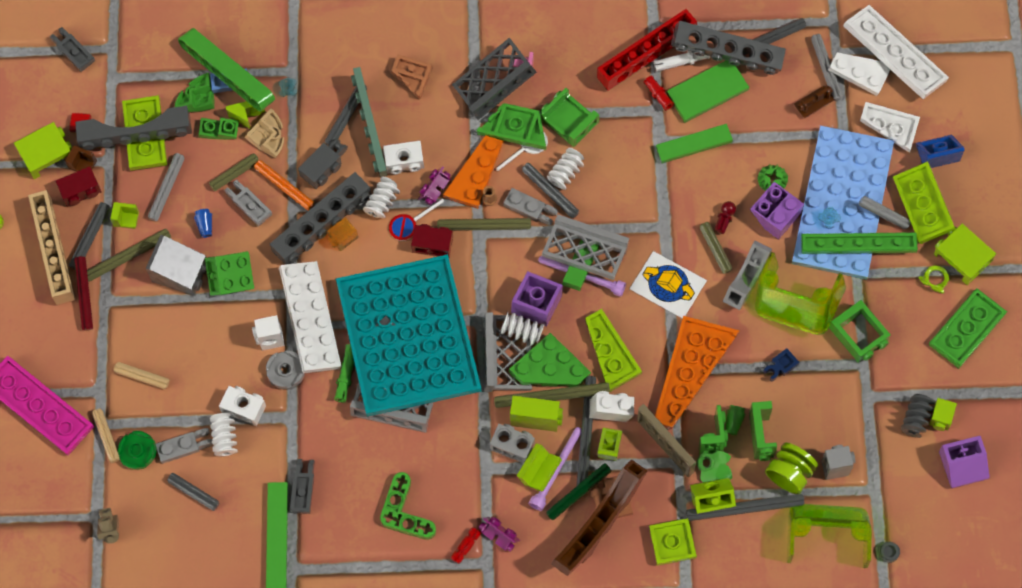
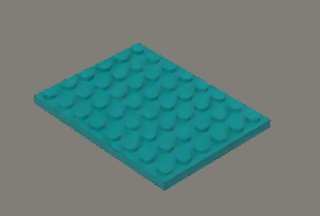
M448 254L336 278L367 417L482 392ZM387 316L391 320L390 323L387 325L380 324V321Z

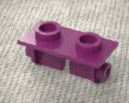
M443 166L438 170L434 169L429 176L431 180L420 189L419 193L421 195L418 200L424 198L426 199L425 203L430 206L436 202L441 194L436 187L443 190L450 181L451 176L446 171L442 172Z
M493 516L483 518L486 524L483 522L479 526L481 533L490 540H493L496 535L499 536L495 543L505 551L511 552L515 547L513 543L520 542V539L516 537L517 534L509 528L506 530L501 526V521Z

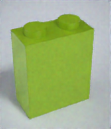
M521 396L512 397L510 410L511 426L557 432L558 426H562L563 408H560V401Z

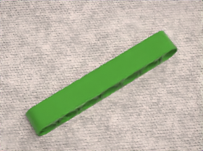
M191 28L178 38L180 46L256 110L261 112L275 101V96L265 85L196 29Z

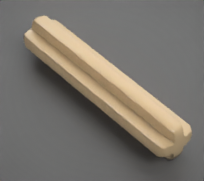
M121 362L115 364L114 372L161 389H166L169 385L168 378Z
M101 408L92 411L93 418L108 459L111 463H115L120 460L104 413Z

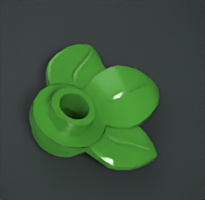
M717 451L713 454H701L696 462L698 469L701 471V481L704 483L725 478L731 480L733 478L729 466L726 465L731 456L724 451ZM705 459L710 460L708 467L703 465Z

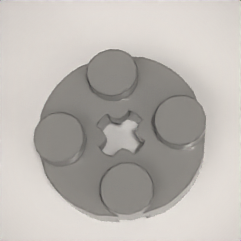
M293 351L277 352L269 358L266 364L267 377L270 383L279 389L292 390L301 383L305 376V373L303 374L299 355ZM287 366H289L290 372L282 374L283 371L281 370V368H286Z

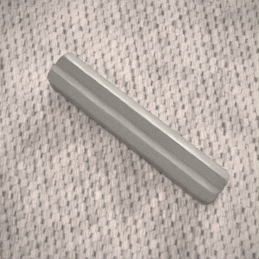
M866 196L860 199L859 205L902 229H907L910 226V219Z

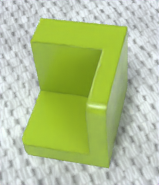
M114 202L110 218L113 226L136 229L139 216L137 205Z

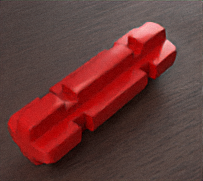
M473 527L470 529L468 536H465L457 547V551L451 556L454 562L458 564L462 562L464 555L466 556L474 545V540L479 538L480 531Z

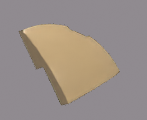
M271 108L244 137L255 147L274 158L280 153L284 143V137L281 138L283 126L278 115Z

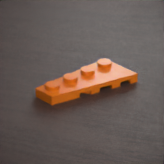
M485 135L444 192L443 198L479 209L483 189L489 183L503 146V141Z

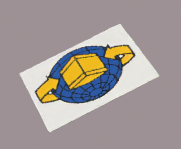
M653 251L630 287V290L683 319V316H686L707 280Z

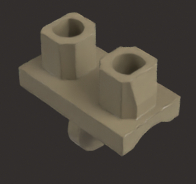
M111 508L99 510L98 539H103L104 542L109 544L115 543L119 538L118 515H113Z

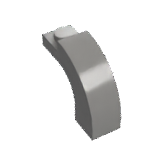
M757 241L753 242L746 260L735 280L729 286L723 302L738 310L743 307L767 264L768 257L772 251L771 248Z

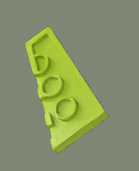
M600 309L586 317L585 322L605 383H609L610 392L641 375L642 370L604 311Z

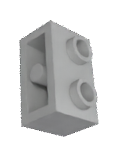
M836 445L831 447L830 450H825L821 463L826 480L849 476L853 469V463L856 462L854 452H850L849 446Z

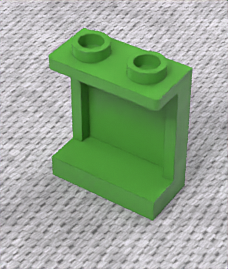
M565 88L563 91L556 93L553 98L554 100L550 104L546 103L542 107L541 120L570 145L575 147L599 123V114L594 110L592 112L587 110Z
M772 401L752 402L749 412L754 459H759L760 461L771 460L775 456L777 443H765L762 421L770 419Z

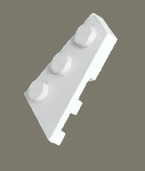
M837 52L828 71L877 96L890 69L882 61Z
M865 102L860 121L887 139L893 140L895 144L910 153L920 117Z

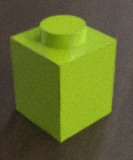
M937 398L929 425L939 431H948L957 403Z

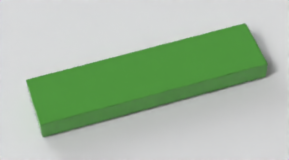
M727 124L657 144L656 150L663 164L732 143L733 139Z

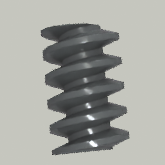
M914 394L910 398L911 403L908 404L909 410L906 411V417L903 419L904 424L901 426V430L909 436L921 438L922 435L920 433L926 432L922 425L928 426L929 424L924 418L930 419L931 415L927 412L933 411L929 404L934 405L936 401L923 394Z

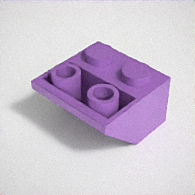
M773 182L750 210L765 230L777 239H780L800 216L804 203Z
M981 436L942 445L939 454L951 489L990 478L987 453Z

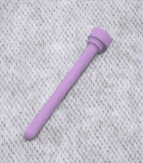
M542 256L538 259L540 263L563 272H567L569 265ZM588 273L585 279L611 289V292H614L613 294L619 297L623 295L626 283L620 280L612 282Z
M576 427L559 456L562 461L544 491H539L538 494L531 497L528 504L532 508L542 511L545 507V497L581 434V428Z

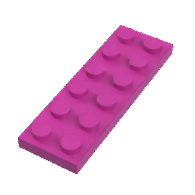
M9 356L0 363V401L68 456L94 428V425Z

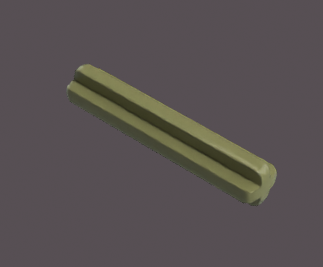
M252 153L209 182L210 187L217 191L252 168L259 160L256 154Z
M702 223L700 230L722 273L730 272L732 266L710 223Z

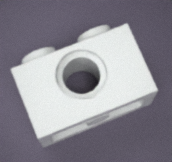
M421 141L383 146L387 174H400L403 171L416 172L424 169ZM402 157H408L406 161L400 160Z
M277 315L254 320L255 327H252L253 336L256 344L261 346L262 351L285 346L282 328Z
M228 386L219 408L222 413H229L234 418L257 426L266 408L263 397L256 393L251 395L246 393L241 387L235 386L233 388ZM247 401L248 405L246 407H239L241 402Z

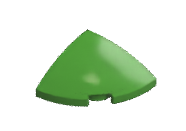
M210 73L203 74L192 80L185 93L181 91L175 102V107L187 106L189 112L214 109L215 102Z

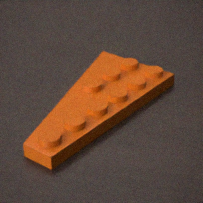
M683 316L655 417L665 428L673 429L740 330Z

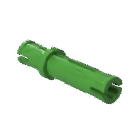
M350 344L345 346L340 376L336 380L338 385L334 400L341 403L347 401L348 389L352 384L351 375L354 358Z

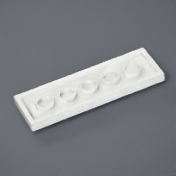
M870 5L844 23L843 26L922 99L947 82L949 77Z
M317 261L280 265L279 271L303 374L340 369V357Z

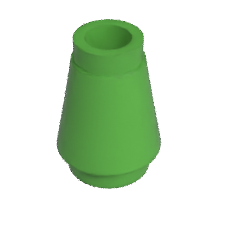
M730 405L729 409H727L726 429L728 434L737 435L746 415L744 408Z

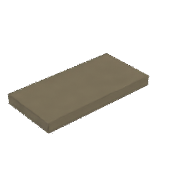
M644 404L638 408L637 421L687 477H690L694 473L696 461Z

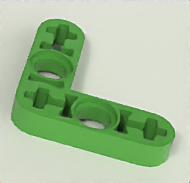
M397 473L392 480L381 512L380 519L382 525L388 529L421 539H432L436 534V527L432 521L402 512L411 487V480L407 473ZM405 478L407 484L402 485L401 492L397 491L399 489V482L397 480ZM395 495L400 496V504H391V497ZM392 514L393 519L399 520L400 516L399 526H396L397 521L391 520L387 523L385 516L389 517ZM405 520H412L414 526L411 529H405L403 527ZM417 522H420L419 525L422 528H426L427 525L430 526L432 532L424 534V530L418 528V532H415L417 529Z

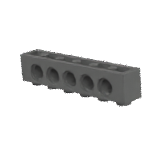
M679 21L675 25L671 46L676 47L678 51L686 52L688 50L694 52L693 54L697 56H711L713 60H726L731 65L738 66L742 64L750 70L761 69L764 70V73L775 75V73L777 74L782 70L786 51L782 47ZM689 36L695 37L696 44L690 42ZM707 41L713 42L714 48L708 47ZM725 45L731 48V53L726 52ZM742 50L748 51L749 58L743 56ZM761 54L766 57L767 62L761 61Z
M354 172L270 243L272 252L285 265L296 262L300 254L310 250L318 239L324 238L332 227H337L346 215H351L359 204L368 201L371 195L370 186ZM349 194L355 195L353 198H346ZM334 206L341 207L339 210H332ZM320 218H326L325 222H318ZM306 230H312L310 234H304ZM292 242L298 243L294 247L289 246Z

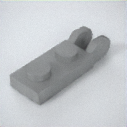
M235 180L233 184L240 193L236 195L228 187L224 190L225 193L259 227L272 215L271 210L247 187L245 188L238 180Z
M511 188L503 203L504 207L549 226L553 220L543 215L542 212L544 211L554 216L558 213V210L554 207L546 205L544 202L514 188Z
M204 428L157 443L156 447L161 463L170 462L212 446V439L201 441L198 444L196 439L210 434L209 429Z

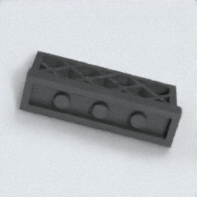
M508 38L452 85L469 106L470 110L480 119L537 72L513 41ZM511 45V55H503L504 49ZM493 58L498 59L497 67H489L490 61ZM502 59H510L509 67H501ZM514 59L523 60L519 67H513ZM484 70L483 78H475L476 72ZM488 70L496 71L494 79H487ZM500 71H508L504 79H499ZM464 82H470L468 90H461L459 86ZM474 82H482L480 91L472 90ZM486 83H493L492 89L484 91ZM471 94L479 95L478 100L472 104L470 102Z

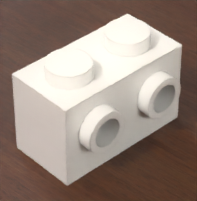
M599 391L590 399L589 418L628 422L634 416V397H630L625 393L613 395L607 391Z

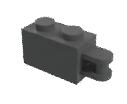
M338 138L329 146L323 143L298 168L300 177L315 189L323 186L327 182L328 177L340 169L342 164L340 157L346 152L348 146L342 145Z

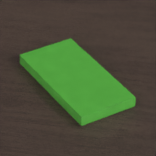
M725 60L667 90L666 94L686 123L748 91L749 86L737 67Z
M976 288L928 345L957 368H960L1006 315L1007 311Z

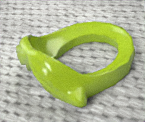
M931 266L923 276H919V279L924 285L930 286L932 290L944 294L943 289L949 281V274L943 267ZM932 271L943 273L944 281L941 284L934 285L929 282V274Z

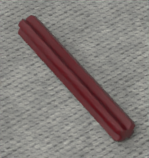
M78 256L74 261L82 330L89 331L93 329L87 264L85 257Z

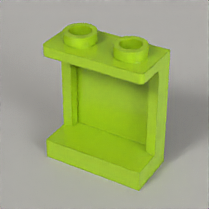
M54 122L14 142L34 180L41 176L39 171L67 157L72 149L70 142H65L63 139L66 135L61 126L57 128Z
M962 223L958 228L955 226L956 230L947 234L949 236L945 240L941 239L935 245L934 255L936 257L938 255L942 256L964 276L962 281L968 286L994 260L996 253Z

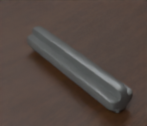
M171 473L167 479L169 484L213 511L220 504L217 499L175 473Z

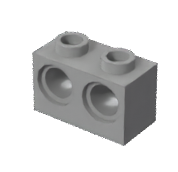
M498 424L489 444L490 450L524 463L535 445V438L529 432L514 430L515 428L509 424ZM506 435L509 437V440L502 442L499 438ZM521 442L526 443L528 445L525 449H519L517 447V445Z

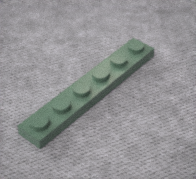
M353 68L354 75H351L353 86H357L358 89L355 95L357 103L362 105V109L359 110L362 121L366 120L367 126L364 127L366 138L370 137L371 144H368L370 155L375 156L376 161H373L374 171L379 172L380 178L387 176V170L361 68Z

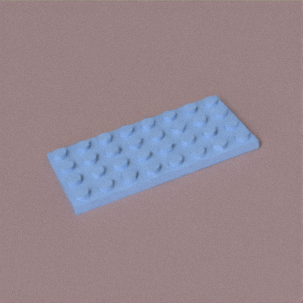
M820 125L792 264L867 280L872 253L802 254L801 234L877 232L880 216L861 207L859 201L863 196H866L882 205L894 145L893 140Z

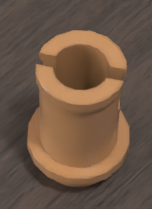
M487 186L483 189L482 201L487 206H492L497 201L495 189L492 186Z

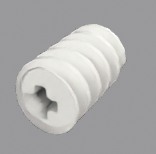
M568 148L566 153L562 155V159H559L557 164L553 166V170L549 171L547 179L554 186L566 190L567 187L564 183H571L568 177L574 179L575 175L573 172H580L577 166L584 167L581 161L584 160L583 155L573 148Z
M388 177L380 178L381 182L377 183V188L373 190V194L369 197L370 200L366 202V207L363 208V211L372 217L384 219L386 216L382 212H389L386 205L392 206L393 203L390 199L396 200V196L393 193H400L397 184Z
M507 312L501 328V334L508 330V337L515 333L516 340L523 336L524 343L530 339V345H533L535 342L538 343L544 324L537 328V321L530 325L529 318L523 322V316L520 315L516 320V313H512L508 317Z
M219 413L210 417V422L212 423L210 427L213 430L211 432L213 437L212 444L214 445L212 449L215 456H229L238 452L237 449L232 448L237 445V442L231 441V439L236 438V434L230 432L235 431L236 428L230 426V424L235 423V420L229 418L231 416L229 413Z

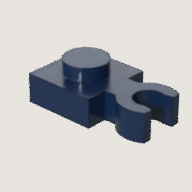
M786 348L772 359L771 362L774 365L766 366L763 373L766 374L768 371H772L774 373L770 377L772 382L777 379L778 373L781 372L785 376L797 367L799 361Z

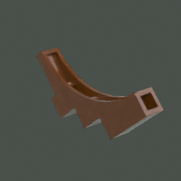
M631 459L622 468L613 485L587 522L554 559L551 565L566 576H569L581 563H584L593 554L601 538L611 529L619 513L630 503L648 471Z

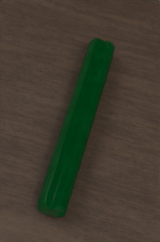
M606 463L602 464L547 510L546 514L551 520H555L611 473V468Z

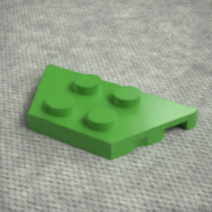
M503 103L497 112L488 118V122L477 129V135H486L499 140L543 150L547 148L538 110Z

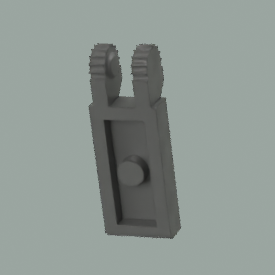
M64 28L58 29L59 33L64 36V40L60 41L54 34L49 36L58 49L81 72L95 62L94 57Z
M297 459L296 472H294L291 513L310 514L314 484V460H309L308 473H301L303 462L302 459Z

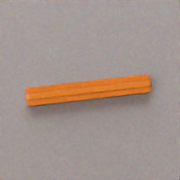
M262 160L257 161L254 167L259 173L307 211L314 207V202Z

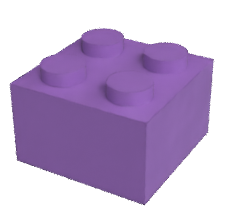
M527 271L512 300L511 313H516L518 316L521 315L525 319L529 318L533 322L537 321L538 324H544L547 327L562 298L563 285Z

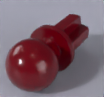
M731 201L724 202L721 206L722 213L718 214L719 219L715 226V232L724 234L729 222H732L731 216L735 214L736 206Z

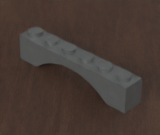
M187 106L168 108L154 120L134 127L109 126L95 119L75 122L77 143L80 148L85 150H92L96 147L107 148L116 144L128 145L131 142L137 141L148 142L151 139H167L172 136L183 137L187 134H192L190 112Z

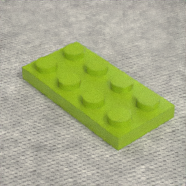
M159 95L122 101L125 127L143 125L162 115ZM151 139L148 142L137 141L127 145L130 171L168 165L165 139Z
M928 161L893 176L920 244L956 230Z

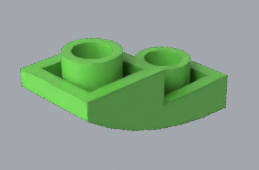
M201 118L198 137L223 140L236 139L239 121L220 118V121Z

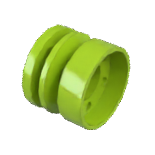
M785 442L782 444L781 450L776 453L778 459H773L770 462L765 473L780 488L792 494H800L807 484L806 478L812 477L813 472L818 468V463L805 450Z

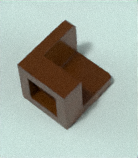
M73 145L65 162L69 169L80 171L89 166L93 169L97 159L94 153Z

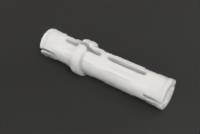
M687 51L684 54L653 62L654 67H656L655 70L658 72L689 63L692 65L696 61L710 59V56H697L693 54L694 52Z

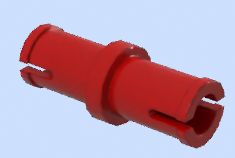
M652 75L647 77L643 83L652 93L651 96L657 99L665 111L672 108L674 103L665 93L664 87H661Z

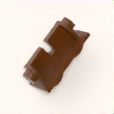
M822 86L794 103V106L805 119L835 100L831 95L833 92L830 86Z

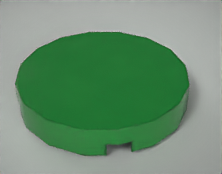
M133 431L122 438L117 452L124 466L131 470H140L152 463L156 456L157 448L154 439L149 434L143 431Z

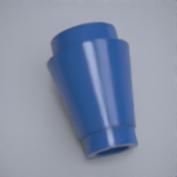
M209 209L195 211L194 220L201 238L211 237L212 213H210Z

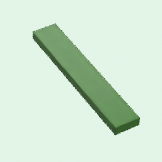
M917 233L801 234L802 254L917 253Z
M288 482L268 483L266 588H287Z

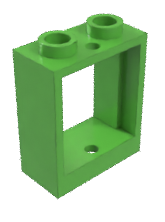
M862 300L832 320L829 329L858 363L863 359L865 361L870 359L874 355L873 352L878 348L880 350L885 348L889 344L888 340L891 336ZM860 314L865 317L880 335L879 338L862 350L842 328Z

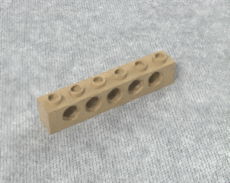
M47 190L30 194L28 197L52 298L56 305L73 301L75 296L51 197Z

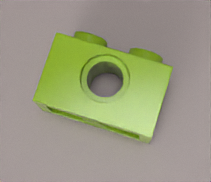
M729 478L690 485L692 502L697 514L736 506L734 488Z

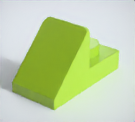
M247 101L226 106L228 117L232 120H238L241 125L249 129L251 128L248 116H258L266 112L265 109L261 112L256 110Z
M603 428L598 448V458L617 461L622 431Z

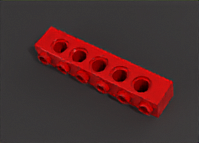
M687 9L683 10L597 68L598 80L609 91L673 48L671 46L675 25L679 21L697 25L696 19Z

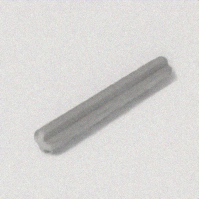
M820 34L813 35L811 41L827 86L832 88L833 92L831 95L835 99L834 101L840 100L843 95L835 74L828 71L831 62Z
M174 154L148 214L150 220L158 221L184 162L182 154Z

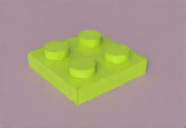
M688 518L649 526L657 566L695 559L697 557Z

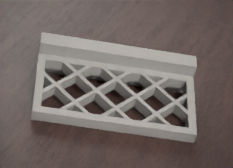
M557 215L554 227L542 252V257L614 280L624 254L627 252L630 238ZM556 232L565 234L566 238L557 240L555 234ZM582 239L584 243L575 246L573 240ZM569 241L572 248L563 250L560 244ZM597 244L601 246L602 249L593 252L591 246ZM557 246L560 252L554 254L548 252L551 247ZM587 247L590 254L581 256L578 250ZM613 250L619 252L620 255L612 258L609 252ZM575 252L578 258L572 260L566 254ZM605 253L608 260L599 262L596 256ZM593 258L596 264L592 266L587 265L585 260ZM611 264L613 272L605 271L603 266Z
M485 312L483 317L484 392H492V390L531 391L532 384L519 385L515 378H512L505 371L511 364H515L514 361L517 358L523 357L525 351L527 354L531 350L530 339L526 341V347L521 351L514 344L517 341L516 338L511 341L505 333L501 334V330L496 327V321H504L506 315H493L492 312ZM500 337L508 343L503 350L497 345V340ZM510 346L519 353L513 359L505 353ZM501 355L509 361L504 368L497 363V359ZM501 374L510 380L506 385L497 384V377Z
M358 383L354 400H352L350 405L351 416L427 432L428 421L434 402L429 403V405L423 404L410 407L404 411L396 410L367 417L364 403L358 401L362 395ZM424 406L427 410L426 415L417 414L415 409Z

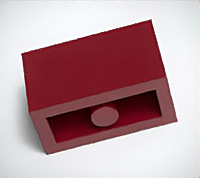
M91 166L56 180L58 189L67 207L77 205L84 199L94 198L102 192Z
M427 224L415 225L411 243L412 253L437 257L448 254L450 258L453 230L447 227L434 228Z

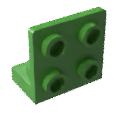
M248 251L205 258L210 296L254 289Z
M721 405L716 406L714 415L716 435L708 433L700 437L699 456L703 453L713 454L717 451H723L724 447H727L728 432L727 429L724 430L726 415L725 411H721Z

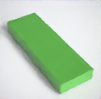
M594 244L591 246L593 252L598 251L599 245ZM587 247L578 250L581 256L590 254ZM574 254L572 260L578 258L576 254ZM590 258L585 260V263L591 266L594 260ZM569 266L562 285L581 291L588 271Z

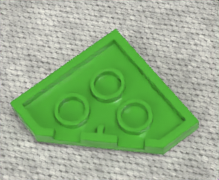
M551 333L509 369V373L522 385L542 384V386L557 387L558 385L575 387L579 386L591 374Z

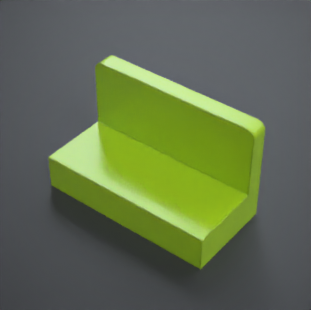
M536 443L516 476L525 486L542 492L562 459L550 454L542 445Z

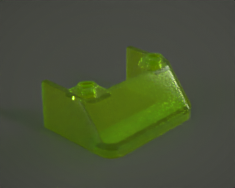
M771 252L759 277L755 302L757 314L760 317L815 335L824 334L828 330L846 290L843 274H838L832 290L821 287L814 291L811 298L777 288L779 278L776 272L779 265L775 253Z
M804 504L803 506L790 508L788 513L787 563H791L794 556V537L808 535L811 526L851 528L853 538L858 541H864L863 568L868 567L871 562L872 529L869 515L865 509Z

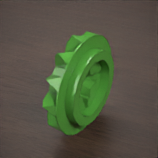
M769 164L763 167L758 174L760 187L766 191L771 186L770 177L768 176L776 173L777 179L774 182L785 188L788 183V174H786L785 169L779 167L778 164Z

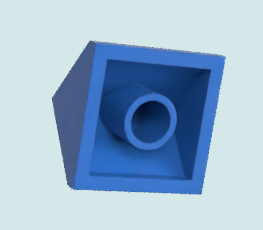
M953 135L916 143L922 164L928 161L931 168L960 162L965 151L964 146Z

